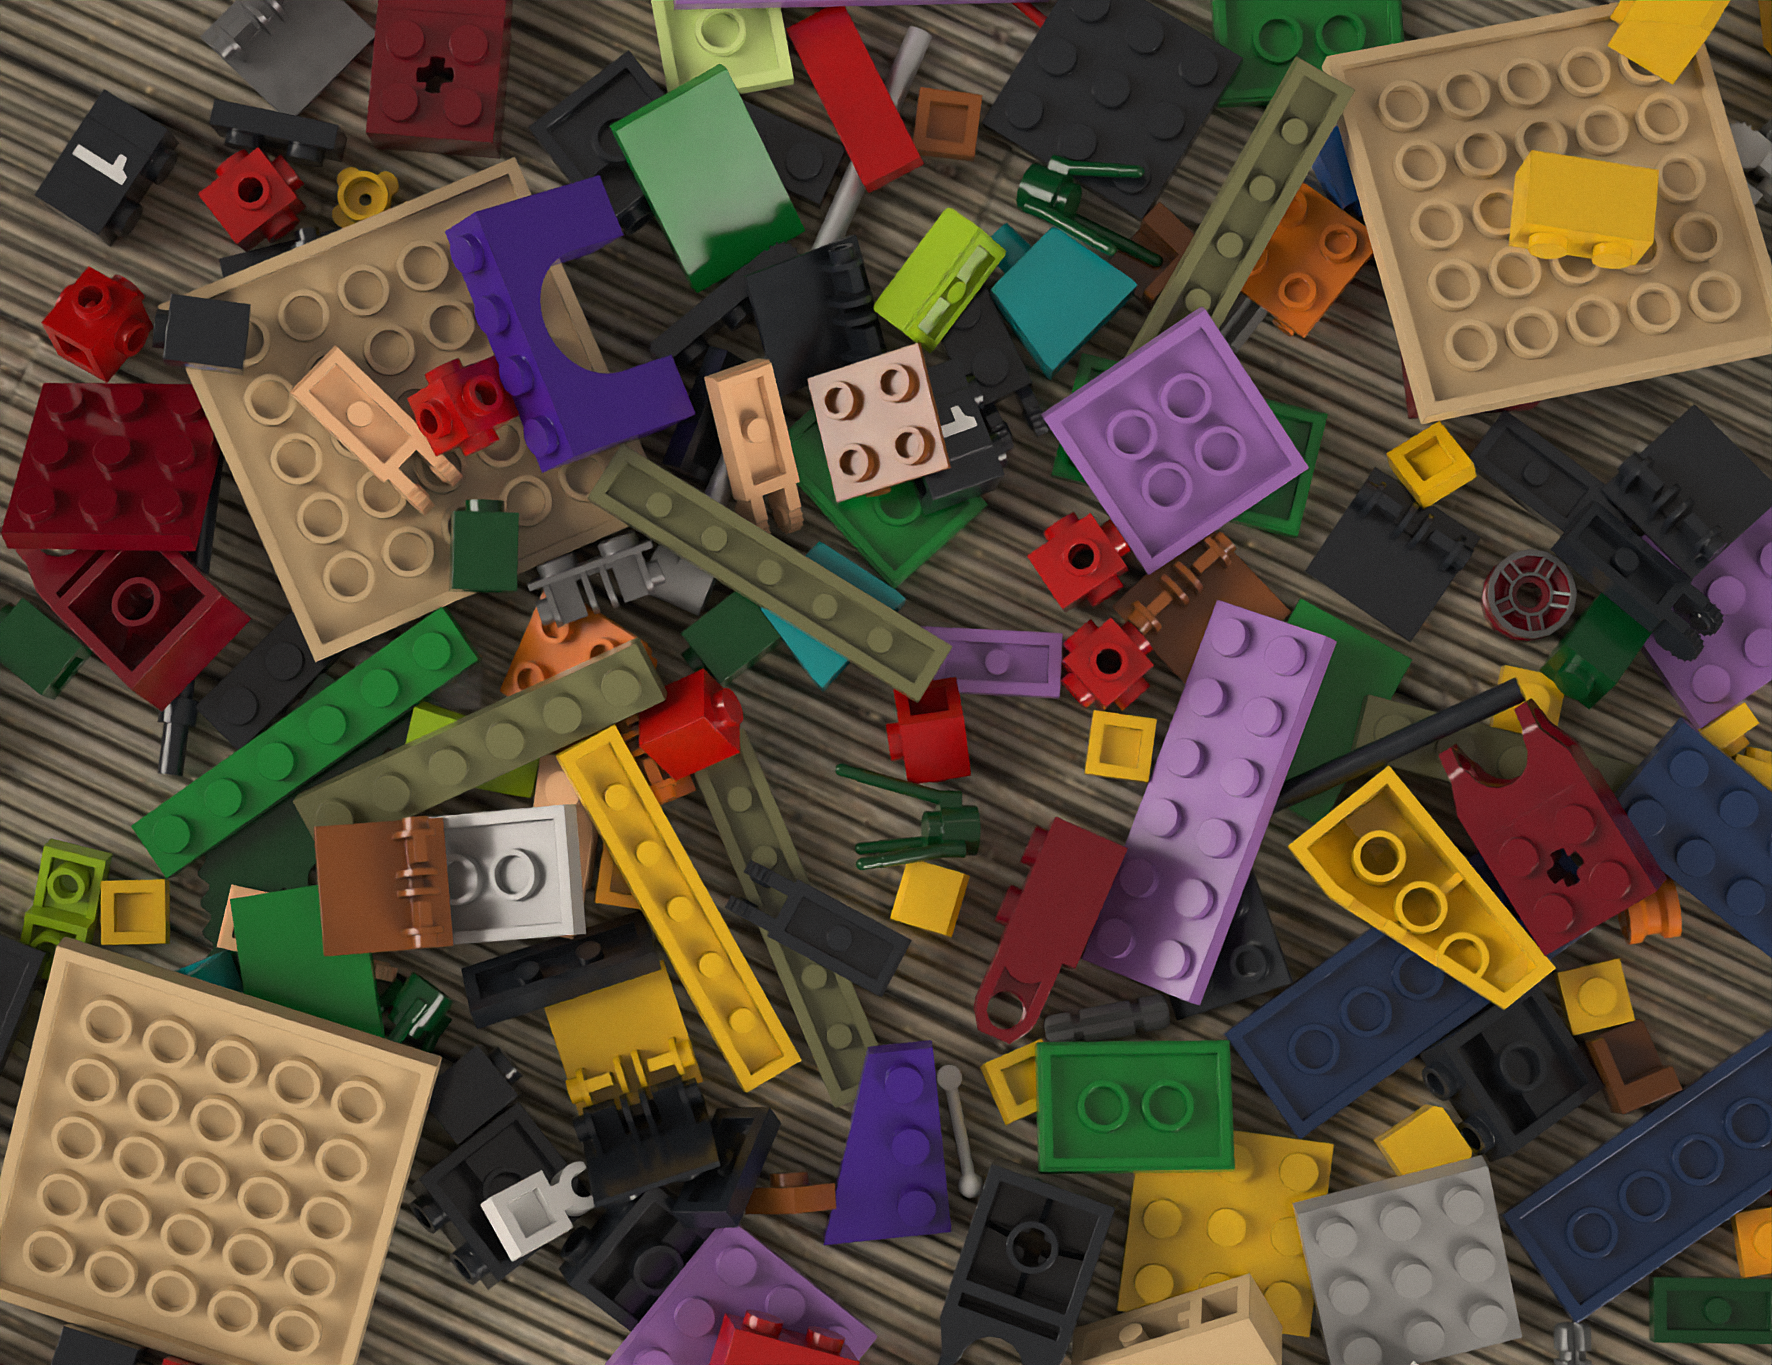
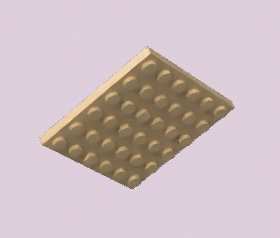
M1618 2L1326 57L1322 65L1323 72L1355 89L1337 124L1421 424L1772 354V265L1705 42L1672 85L1607 46L1620 25L1609 18ZM1531 150L1659 170L1654 241L1635 266L1629 265L1620 269L1602 268L1593 264L1590 258L1570 255L1557 259H1544L1531 255L1528 249L1509 246L1515 174Z
M515 157L184 294L185 296L251 304L243 376L185 368L315 662L436 611L440 607H445L477 593L449 592L451 514L453 511H465V502L468 499L504 501V512L519 513L517 575L630 527L588 500L589 494L620 446L542 473L535 455L529 450L525 442L524 427L520 417H517L496 430L500 438L499 441L472 455L465 457L460 447L442 454L463 476L454 487L448 483H443L430 470V466L415 452L399 469L413 483L419 484L430 495V500L435 506L425 516L411 505L388 481L385 483L381 482L290 394V391L336 345L416 422L415 414L407 398L429 385L424 374L456 358H460L465 368L494 355L486 333L481 330L477 323L474 311L475 306L462 273L458 271L452 261L450 244L445 231L476 211L531 195ZM562 263L551 266L543 280L540 299L543 320L550 337L559 350L578 366L597 373H609ZM170 300L158 305V309L169 310ZM639 439L624 444L647 458Z
M64 937L56 947L0 1175V1300L201 1365H356L442 1057L69 937Z

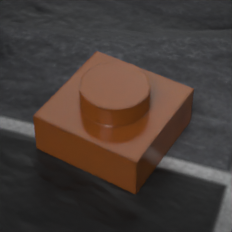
M920 87L913 141L920 155L974 162L983 95Z
M808 1171L770 1173V1186L754 1187L745 1209V1215L799 1214L836 1209L835 1183H809Z

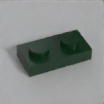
M1649 1275V1341L1654 1343L1772 1344V1277Z

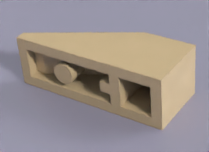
M1249 1273L1075 1328L1071 1365H1282V1325Z

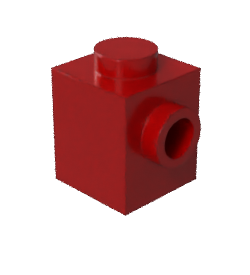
M704 668L666 685L665 688L668 692L666 700L639 712V746L675 781L740 753V723L743 721L741 704L731 689L723 688Z
M950 677L932 680L919 703L893 688L898 722L885 724L891 762L904 760L907 781L916 784L938 783L948 779L971 776L965 722L957 678Z

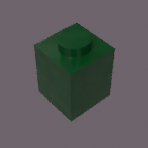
M468 499L465 502V511L452 512L449 592L515 593L517 591L519 513L504 512V501Z
M735 591L681 633L690 646L681 653V656L694 673L704 668L725 688L783 641L780 634L759 607Z
M1601 592L1573 621L1539 671L1552 680L1564 695L1579 701L1590 710L1618 683L1652 634V631L1649 632Z
M22 597L16 606L10 602L0 609V663L41 696L55 700L93 654V651L38 604Z

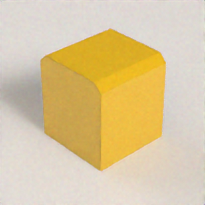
M924 861L906 864L890 920L951 938L970 876Z
M1428 1104L1423 1105L1373 1139L1397 1176L1468 1159L1472 1156L1471 1148L1444 1108Z

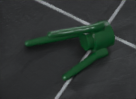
M1053 154L1048 167L1033 163L1026 170L1017 191L1016 204L1019 211L1044 219L1108 256L1114 255L1118 249L1154 267H1160L1163 264V258L1159 254L1076 213L1081 201L1082 188L1079 184L1073 182L1072 175L1141 178L1145 173L1142 166L1073 161Z
M843 763L836 765L835 772L839 776L937 804L934 811L923 812L921 836L857 843L854 850L858 855L878 854L859 858L856 862V867L859 870L886 868L939 858H965L966 856L977 855L981 835L980 814L976 805H962V791L937 790L864 768H857Z
M414 971L405 983L395 977L383 995L379 997L381 1014L391 1006H394L387 1017L396 1024V1027L387 1039L401 1044L408 1034L418 1040L426 1030L427 1032L419 1050L433 1054L440 1036L453 1020L446 1013L454 1001Z

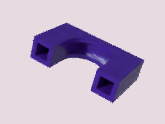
M600 175L476 211L445 231L450 244L452 261L458 271L462 273L475 306L474 311L477 323L487 335L499 365L501 383L514 400L524 427L525 442L529 450L535 455L542 473L618 447L621 443L626 444L661 432L695 415L672 354L624 371L597 373L584 369L567 358L555 345L546 329L541 312L540 299L543 280L549 268L592 254L623 235Z

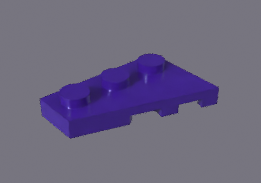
M932 1040L867 1047L850 1119L851 1124L843 1159L840 1162L836 1179V1209L830 1210V1214L827 1217L823 1245L952 1232Z

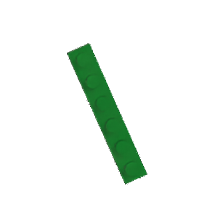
M440 607L132 824L131 827L166 879L172 878L483 659L447 607Z

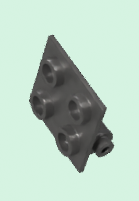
M236 0L200 37L277 112L299 116L374 40L375 30L343 0Z
M635 530L599 542L598 548L601 555L578 562L574 551L537 566L539 577L533 578L528 583L529 591L540 587L544 589L546 598L535 602L543 626L556 622L559 628L565 626L564 624L588 616L576 582L579 579L583 582L594 614L601 613L589 578L590 575L599 572L612 607H618V599L607 571L610 568H613L625 603L648 594H655L654 587L664 584L666 581L658 559L645 563L642 551L653 547V540L646 538L639 541Z

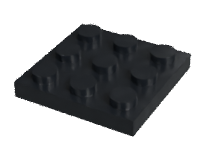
M1058 0L981 123L986 130L1046 166L1049 165L1053 154L1073 161L1142 166L1145 173L1141 178L1072 175L1074 183L1079 184L1084 189L1141 222L1157 203L1243 65V58L1146 0Z

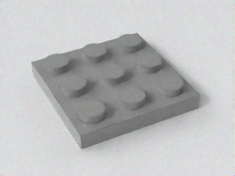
M1482 1155L1292 1203L1328 1365H1410L1413 1361L1420 1364L1522 1338L1489 1169Z

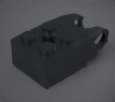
M998 1156L990 1166L940 1315L942 1353L938 1365H956V1362L970 1344L986 1337L1001 1338L1013 1345L1021 1356L1023 1365H1060L1068 1352L1120 1199L1050 1174H1038V1170ZM1033 1228L1043 1231L1045 1233L1044 1240L1052 1246L1051 1252L1043 1249L1039 1254V1258L1026 1254L1028 1243L1019 1239L1021 1231L1028 1234Z

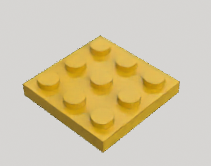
M1233 1130L1235 1170L1232 1172L1133 1174L1116 1303L1117 1311L1128 1312L1250 1273L1282 1325V1334L1310 1337L1314 1299L1292 1203L1328 1194L1334 1144Z

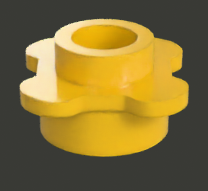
M355 167L343 169L337 176V184L339 186L337 193L338 205L332 210V218L339 227L345 228L391 209L392 196L399 191L397 178L388 171H383L376 175L369 171H359ZM363 195L371 196V203L367 206L360 204V198Z

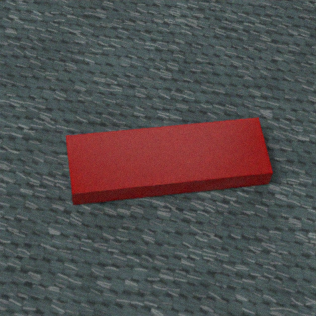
M846 6L826 7L786 28L868 193L925 164Z

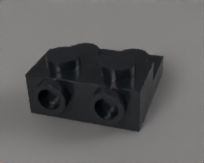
M629 50L528 127L533 137L568 179L570 184L600 175L619 225L627 235L633 234L651 221L654 214L610 125L664 95Z
M1538 984L1533 986L1505 1010L1492 1004L1477 1016L1461 1023L1419 1054L1427 1066L1422 1070V1078L1426 1087L1439 1100L1447 1101L1449 1099L1462 1119V1122L1458 1125L1459 1132L1472 1152L1476 1155L1485 1154L1489 1162L1516 1153L1605 1087Z
M517 1102L422 1175L409 1188L416 1197L410 1203V1207L417 1220L428 1232L434 1234L441 1229L456 1248L450 1254V1259L458 1273L471 1285L481 1280L489 1290L546 1244L512 1262L480 1204L491 1196L541 1170L550 1184L552 1178L568 1166V1164L522 1105ZM575 1176L571 1181L574 1193L580 1197L590 1196L589 1191L579 1178ZM568 1216L571 1223H574L581 1217Z
M664 1186L645 1191L637 1198L628 1202H612L603 1205L606 1211L591 1229L586 1226L577 1228L565 1241L560 1256L565 1261L558 1269L568 1284L629 1331L636 1327L715 1230L714 1228H684L672 1213L678 1197Z

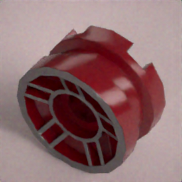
M1527 549L1512 553L1491 568L1483 581L1480 603L1484 618L1494 631L1500 632L1510 638L1509 640L1527 643L1543 639L1566 624L1575 609L1577 590L1573 575L1562 560L1546 551ZM1521 585L1531 589L1539 587L1542 595L1537 597L1534 607H1524L1518 601L1517 591Z

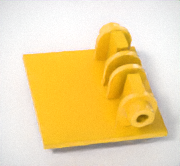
M664 960L660 961L661 970L544 1007L567 1080H565L572 1104H576L579 1116L583 1115L584 1107L614 1099L617 1109L620 1110L622 1106L619 1096L627 1094L631 1106L641 1103L638 1089L645 1088L649 1100L653 1099L650 1086L673 1079L676 1076H682L684 1081L696 1077L698 1083L704 1082Z

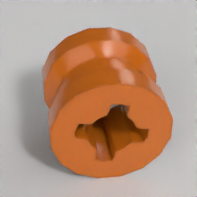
M1667 874L1665 875L1667 879L1655 893L1617 914L1620 929L1627 945L1642 943L1647 935L1660 934L1664 938L1681 936L1682 917L1679 898L1674 881Z

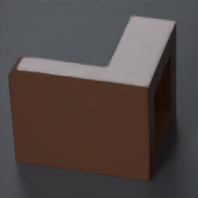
M1159 202L1142 219L1139 230L1130 240L1159 254L1163 258V264L1160 267H1154L1120 250L1108 263L1130 277L1138 285L1134 297L1150 310L1157 302L1195 234Z
M1641 1019L1624 1023L1581 1041L1590 1064L1605 1085L1601 1090L1611 1113L1624 1115L1683 1090L1673 1066L1662 1065L1645 1023Z

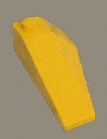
M1387 766L1288 845V849L1328 898L1503 1010L1556 969L1390 766Z

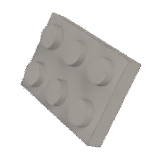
M576 804L438 816L443 817L453 945L586 934Z

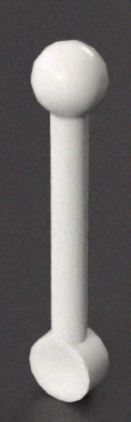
M945 1065L937 1073V1082L946 1091L962 1177L958 1182V1189L963 1196L974 1198L982 1192L983 1181L974 1171L958 1086L962 1081V1074L956 1066Z

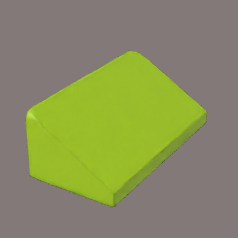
M947 208L942 212L877 299L873 308L885 320L915 343H921L922 348L931 353L1006 255L1007 251L980 227L953 208Z

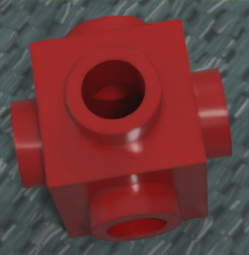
M259 147L250 154L243 149L227 158L215 171L219 178L198 193L233 241L246 252L253 249L264 239H267L269 243H274L286 236L300 222L296 215L307 207L296 193L305 184L282 154L271 161ZM263 191L260 199L253 202L254 196L258 192Z
M90 266L87 267L75 283L64 288L56 301L55 307L41 322L59 356L106 383L110 381L129 357L136 355L143 348L149 332L154 327L142 303L145 297L135 284L118 274L109 278Z
M495 355L465 368L460 358L446 362L424 374L429 385L407 398L415 414L417 426L427 438L436 457L458 447L461 448L465 457L472 455L499 441L500 438L496 430L520 415L511 394L505 390L501 383L499 365Z
M1072 512L1047 528L1043 535L1048 542L1027 555V558L1060 607L1067 613L1086 599L1092 607H1095L1120 591L1124 585L1119 577L1129 571L1121 557L1130 552L1131 549L1111 519L1099 526L1091 513L1079 520L1075 512ZM1085 550L1093 552L1094 560L1089 567L1077 569L1073 566V560L1077 553Z
M1110 617L1104 624L1098 627L1090 619L1063 643V646L1070 654L1061 662V668L1067 675L1060 681L1085 709L1093 703L1099 711H1105L1110 705L1115 703L1123 711L1151 686L1143 676L1154 666L1146 657L1153 648L1129 621L1120 627ZM1103 651L1116 653L1120 658V669L1113 674L1101 672L1096 664L1098 654Z

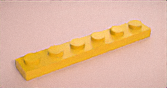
M615 724L599 730L555 755L741 1089L747 1093L802 1061Z

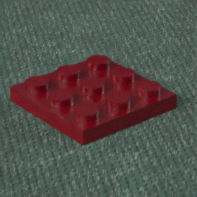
M43 383L1 529V535L7 548L196 551L221 449L193 385Z

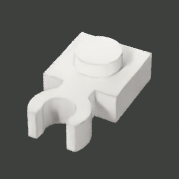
M579 1161L569 1164L552 1178L550 1184L541 1170L491 1196L480 1204L512 1262L572 1229L573 1225L568 1216H581L595 1207L592 1194L588 1197H580L574 1193L571 1186L572 1179L586 1169L584 1162Z

